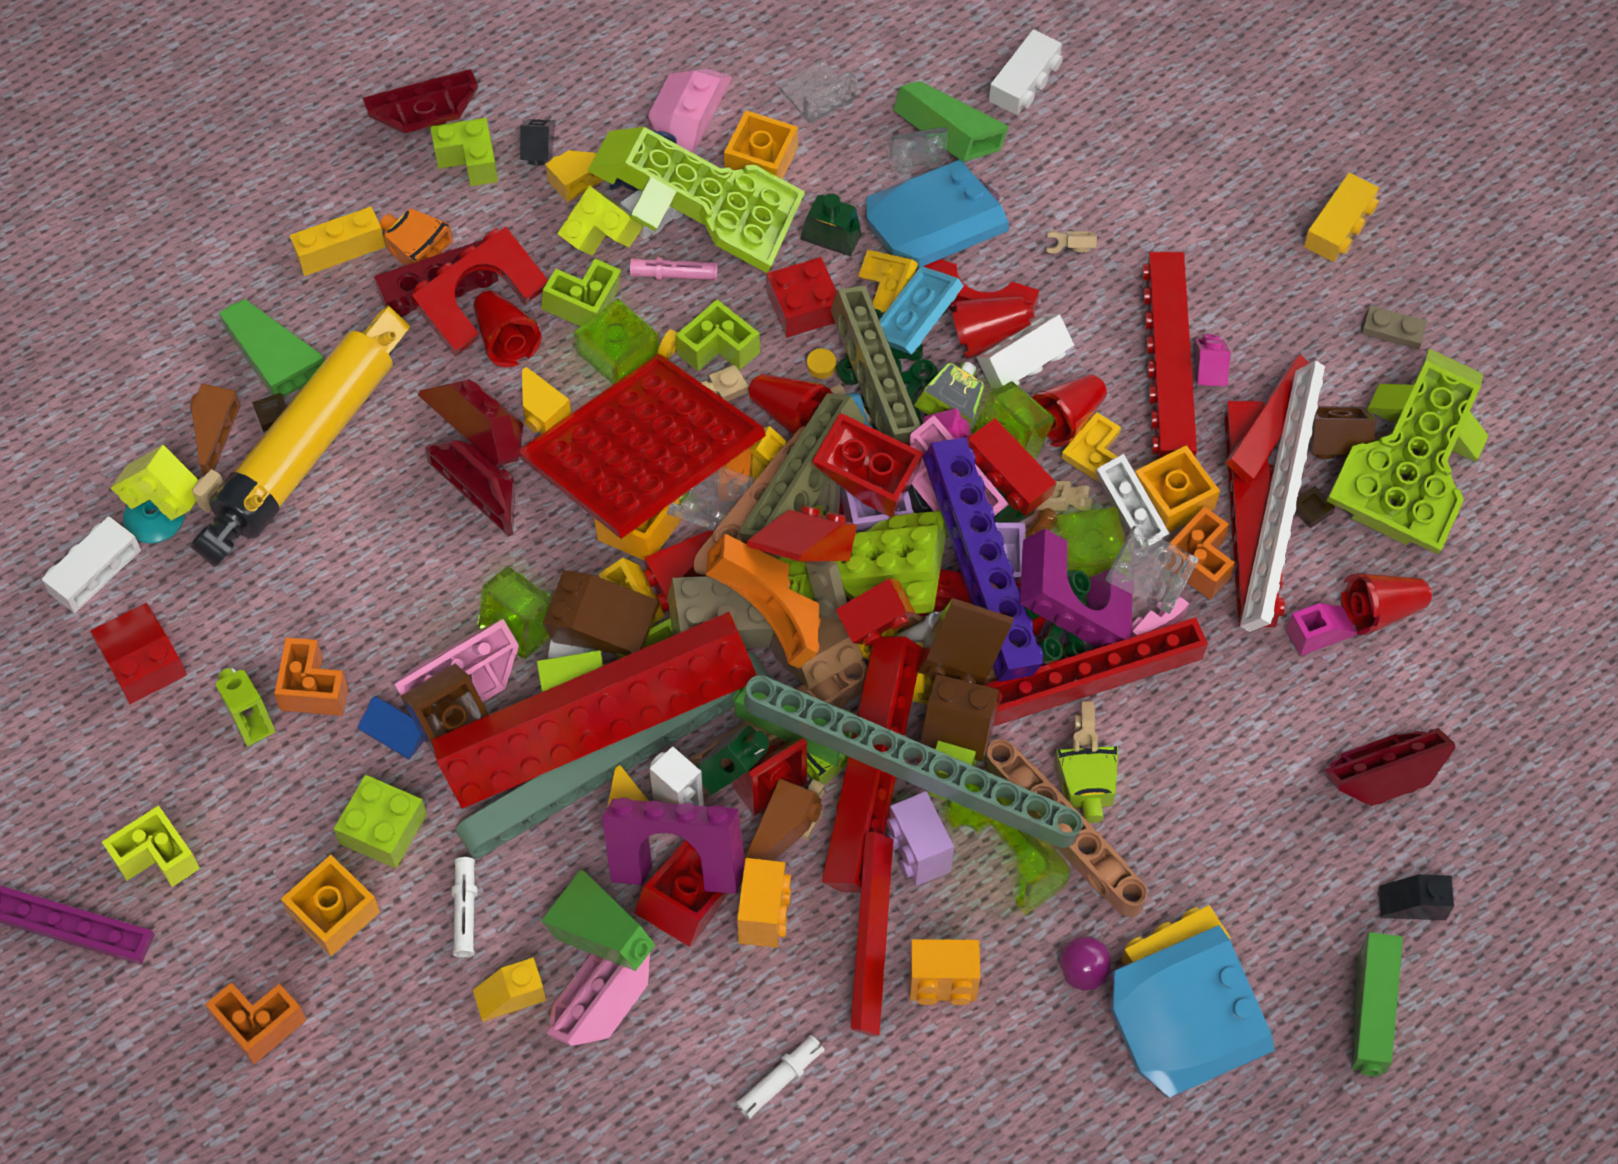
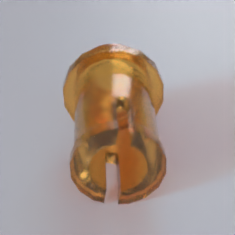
M1050 508L1040 510L1037 513L1038 518L1025 531V537L1028 538L1045 528L1049 531L1056 529L1060 520L1058 514Z

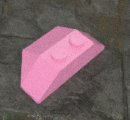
M706 68L669 74L648 114L653 130L673 134L677 139V145L694 154L731 81V76Z
M933 415L910 434V446L923 452L924 455L932 442L954 438L936 416ZM922 457L920 469L911 484L933 511H940ZM975 464L978 475L983 478L984 493L988 503L993 507L995 516L1008 505V502ZM962 499L964 503L969 504L966 500Z
M501 619L465 636L418 664L396 681L394 686L401 696L456 663L469 675L482 702H485L505 690L519 645L504 619Z
M650 953L637 971L591 954L553 1004L547 1034L551 1038L570 1046L609 1038L648 985Z

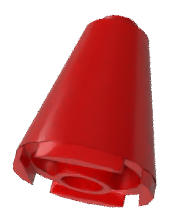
M488 290L476 297L473 307L488 358L495 365L503 368L520 365L517 360L525 356L527 359H530L540 347L542 334L537 323L496 291Z
M1024 297L962 300L950 303L951 307L957 310L952 312L960 344H964L965 348L969 349V351L964 352L966 359L979 355L1031 326L1030 319L1035 318L1031 301L1025 302Z
M760 374L753 378L748 388L751 401L792 435L802 426H807L826 394H832V390L823 384L768 374Z
M1090 374L1035 393L1028 400L1030 408L1027 409V417L1031 427L1041 439L1046 435L1053 442L1050 445L1054 447L1067 445L1073 441L1107 396L1106 385L1101 378Z
M1367 573L1350 574L1344 580V583H1348L1347 589L1341 592V605L1352 625H1355L1358 631L1356 632L1358 635L1371 634L1427 608L1432 599L1431 587L1422 578Z

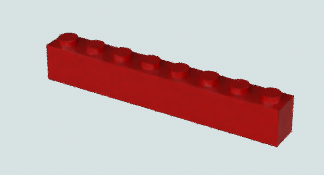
M1149 252L1148 262L1142 264V281H1147V287L1143 289V304L1149 306V311H1145L1144 327L1145 329H1150V336H1146V353L1151 354L1152 360H1148L1147 378H1153V385L1149 386L1148 391L1149 403H1154V411L1150 412V429H1155L1156 436H1152L1151 453L1157 454L1158 460L1187 445L1196 457L1197 441L1184 252Z
M1264 401L1227 402L1224 413L1227 459L1264 405ZM1268 457L1255 478L1249 483H1246L1227 465L1238 627L1241 625L1268 501L1270 483L1274 473V466L1269 464ZM1281 572V577H1280V581H1279V584H1280V588H1279V589L1282 588V580H1283V578H1282V572ZM1279 591L1276 595L1274 616L1271 624L1264 627H1276L1279 616H1284L1285 602L1284 598H1279Z
M1194 617L1041 666L1033 676L1002 682L997 680L982 685L999 690L1000 704L993 727L1202 660L1208 643L1197 618Z
M906 636L882 637L881 640L873 644L857 716L905 736L923 649L921 646ZM854 733L853 739H856L858 736ZM878 744L873 746L878 752L888 751L884 745ZM851 757L848 758L846 771L843 776V786L840 800L837 804V814L830 837V846L823 869L822 882L839 892L861 893L865 833L875 831L884 835L896 777Z

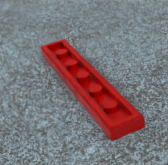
M1301 354L1293 359L1225 462L1246 483L1255 478L1282 436L1295 372L1310 364Z
M875 831L865 833L850 1027L853 1031L869 1036H880L894 839Z

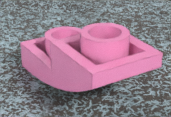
M1179 596L1172 605L1169 602L1166 603L1158 615L1151 610L1144 619L1139 616L1132 624L1131 638L1179 623L1185 617L1189 603Z

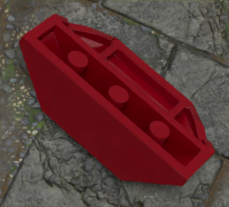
M468 69L366 96L362 99L370 118L401 133H408L460 119L477 91L478 84L472 70Z
M469 379L419 391L418 396L496 466L518 461L524 424L476 382Z
M449 440L426 446L425 451L428 463L508 537L512 535L515 511L513 484L515 481L511 474L505 469L500 470L475 446L466 442Z
M1439 728L1430 729L1428 732L1413 731L1394 734L1339 754L1323 770L1324 776L1339 791L1369 806L1383 804L1393 798L1413 793L1418 789L1429 786L1455 750V743Z

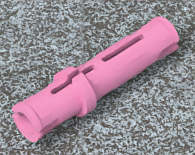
M657 257V260L634 258L630 260V277H656V280L679 278L717 281L718 262L663 260V257Z

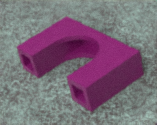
M1046 528L1023 540L1020 588L1021 605L1096 648L1131 638L1132 579L1112 567L1089 578L1091 589L1088 592V607H1086L1075 596L1068 581V541Z
M620 798L612 799L604 812L602 821L611 883L643 885L653 867L649 836L658 833H668L685 839L698 852L702 863L705 891L737 894L743 881L745 867L738 809L725 808L724 806L710 807L693 805L691 803L673 804L662 803L656 800L648 802Z

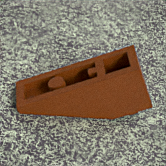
M201 383L198 393L192 396L190 409L193 417L199 465L205 477L211 469L215 471L241 405L236 390Z
M779 779L745 859L774 861L810 829L812 822L818 820L822 810V804H820L822 799L811 790Z

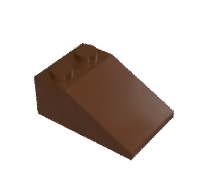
M563 570L542 624L553 643L630 655L643 649L660 603L654 598L595 575Z
M952 598L924 640L917 673L926 675L934 681L936 674L983 685L1009 633L1014 618Z
M456 663L400 696L413 722L434 756L432 739L489 715L469 675Z

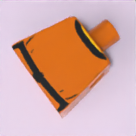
M408 209L399 219L391 214H386L380 221L382 230L386 231L384 239L388 252L404 266L441 254L453 242L451 228L448 223L414 209Z

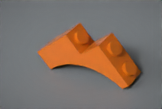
M724 534L708 550L706 575L727 585L747 599L763 615L776 633L786 654L788 664L798 669L801 668L809 659L812 660L819 650L818 629L821 622L819 618V603L789 589V564L760 550L746 547L747 544Z

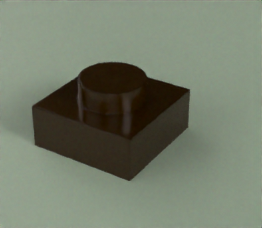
M281 392L252 402L263 432L267 431L286 409Z
M1314 486L1297 498L1295 513L1312 528L1334 512L1335 506L1327 502V497Z

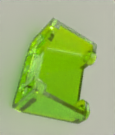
M974 784L965 785L971 792L980 791ZM1004 797L996 798L1001 805L1007 806L1011 804ZM947 799L945 820L954 831L960 826H968L973 828L978 834L990 825L1018 858L1017 872L1020 875L1018 883L1021 886V894L1016 899L1015 904L1025 916L1064 889L1068 884L1070 867L1050 843Z

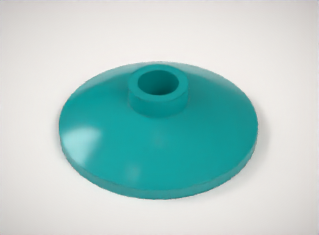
M148 500L133 509L127 505L123 515V523L125 529L132 533L137 541L153 544L163 542L174 536L181 528L185 514L171 521L151 500ZM157 509L154 513L147 514L150 510Z

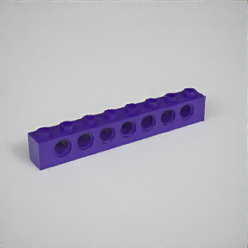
M966 437L932 442L923 455V460L972 605L997 613L1002 611L1007 616L1014 618L1009 633L993 665L997 680L1002 682L1033 676L1043 664V652L1034 638L1032 620L1027 616L1024 606L1020 604V588L1017 587L1013 577L1012 562L1007 559L1003 548V536L997 530L994 522L993 507L988 503L984 493V481L978 475L974 452L969 448ZM962 499L966 500L969 504L964 503ZM971 527L976 528L979 532L974 531ZM981 555L987 557L988 560L983 559ZM990 583L995 584L998 589L994 588ZM1010 640H1013L1014 642H1016L1017 645H1018V647H1017V646H1014V645L1010 642Z

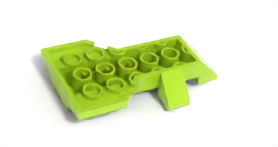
M646 127L609 131L588 169L590 173L611 184H614L616 179L619 178L643 191L629 218L656 231L670 206L705 225L717 247L765 273H768L805 194L803 190L755 164L746 165L740 170H732L731 167L719 168Z
M1429 348L1419 367L1413 385H1378L1367 411L1392 423L1395 422L1390 435L1382 437L1378 441L1352 446L1326 501L1352 513L1351 519L1405 545L1413 542L1433 553L1439 554L1464 501L1460 489L1456 488L1451 476L1452 470L1448 463L1450 454L1453 451L1477 462L1489 435L1470 412L1481 388L1483 373ZM1417 449L1420 451L1419 456L1415 455L1412 450ZM1406 474L1408 481L1403 480L1401 475ZM1390 499L1397 501L1396 507L1390 504Z
M821 505L812 506V507L819 508V509H820V513H819V514L823 515V509H822ZM941 511L894 515L891 519L878 522L866 532L855 533L850 561H831L838 565L845 597L847 596L852 600L883 581L892 578L899 580L916 614L934 612L947 533ZM781 556L779 560L789 564V589L811 600H815L809 581L807 561H796Z

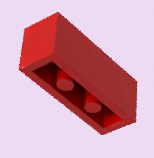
M996 418L967 439L968 446L975 455V464L983 471L996 489L999 488L1006 496L1009 505L1013 509L1019 510L1024 516H1027L1052 497L1057 482Z

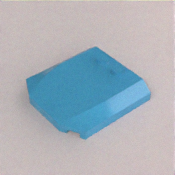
M961 160L953 161L866 197L868 227L891 255L912 259L918 262L917 267L919 268L1009 231V221L1001 204Z
M1220 926L1192 936L1111 973L1113 994L1110 1000V1010L1138 1074L1146 1081L1149 1080L1167 1098L1275 1051L1271 1031L1232 943Z

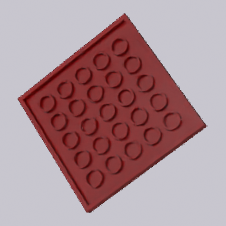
M657 354L520 449V458L622 539L749 447L753 446L765 437L766 434L763 426L664 356Z

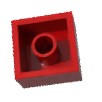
M822 257L766 273L767 294L786 338L835 323L831 308L837 291Z

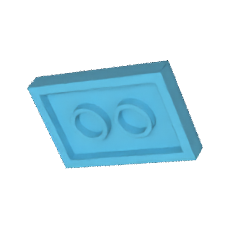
M920 266L879 320L889 346L912 355L964 285L956 277Z

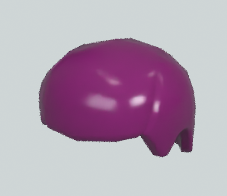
M1091 936L1077 937L1067 942L1060 954V967L1064 972L1066 982L1070 986L1082 991L1095 990L1106 983L1110 974L1111 962L1105 945Z

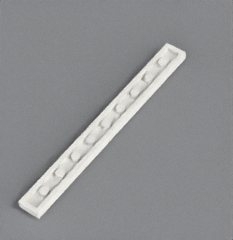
M1314 361L1295 372L1240 627L1249 632L1271 624L1274 616L1276 595L1280 588L1279 581L1282 567L1285 563L1287 543L1291 536L1290 529L1293 515L1296 511L1298 491L1302 484L1301 477L1307 460V449L1312 435L1314 416L1318 408L1319 392L1323 384L1322 378L1325 366L1318 361Z

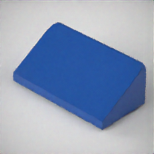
M376 696L370 701L358 725L360 731L408 760L411 759L425 741L410 716Z

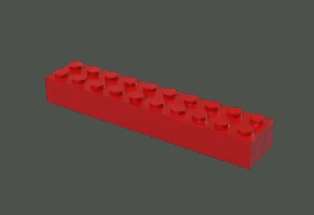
M729 611L432 739L435 758L461 809L746 687L748 681L757 676Z

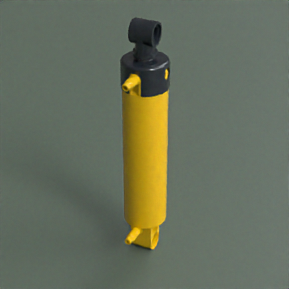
M390 306L382 309L363 333L349 331L241 464L234 472L230 473L215 494L212 495L209 505L215 514L214 524H208L195 537L190 547L213 567L218 565L234 546L233 538H238L240 535L250 539L259 537L279 512L282 504L391 370L393 362L389 353L408 331L410 325Z

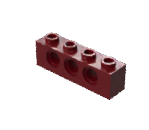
M480 240L374 276L377 291L384 308L390 306L401 317L409 314L410 311L416 310L417 308L411 302L412 295L414 294L413 289L424 280L430 282L438 276L436 272L445 264L450 262L454 265L462 259L460 254L472 245L477 248L485 241ZM477 271L465 276L456 287L455 298L463 296L466 292L491 286L499 281L498 275L489 271Z

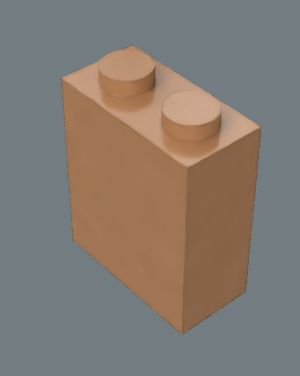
M820 614L818 653L801 668L798 669L788 664L782 644L775 632L770 642L774 657L809 689L863 659L858 644L852 643L843 624L838 620Z

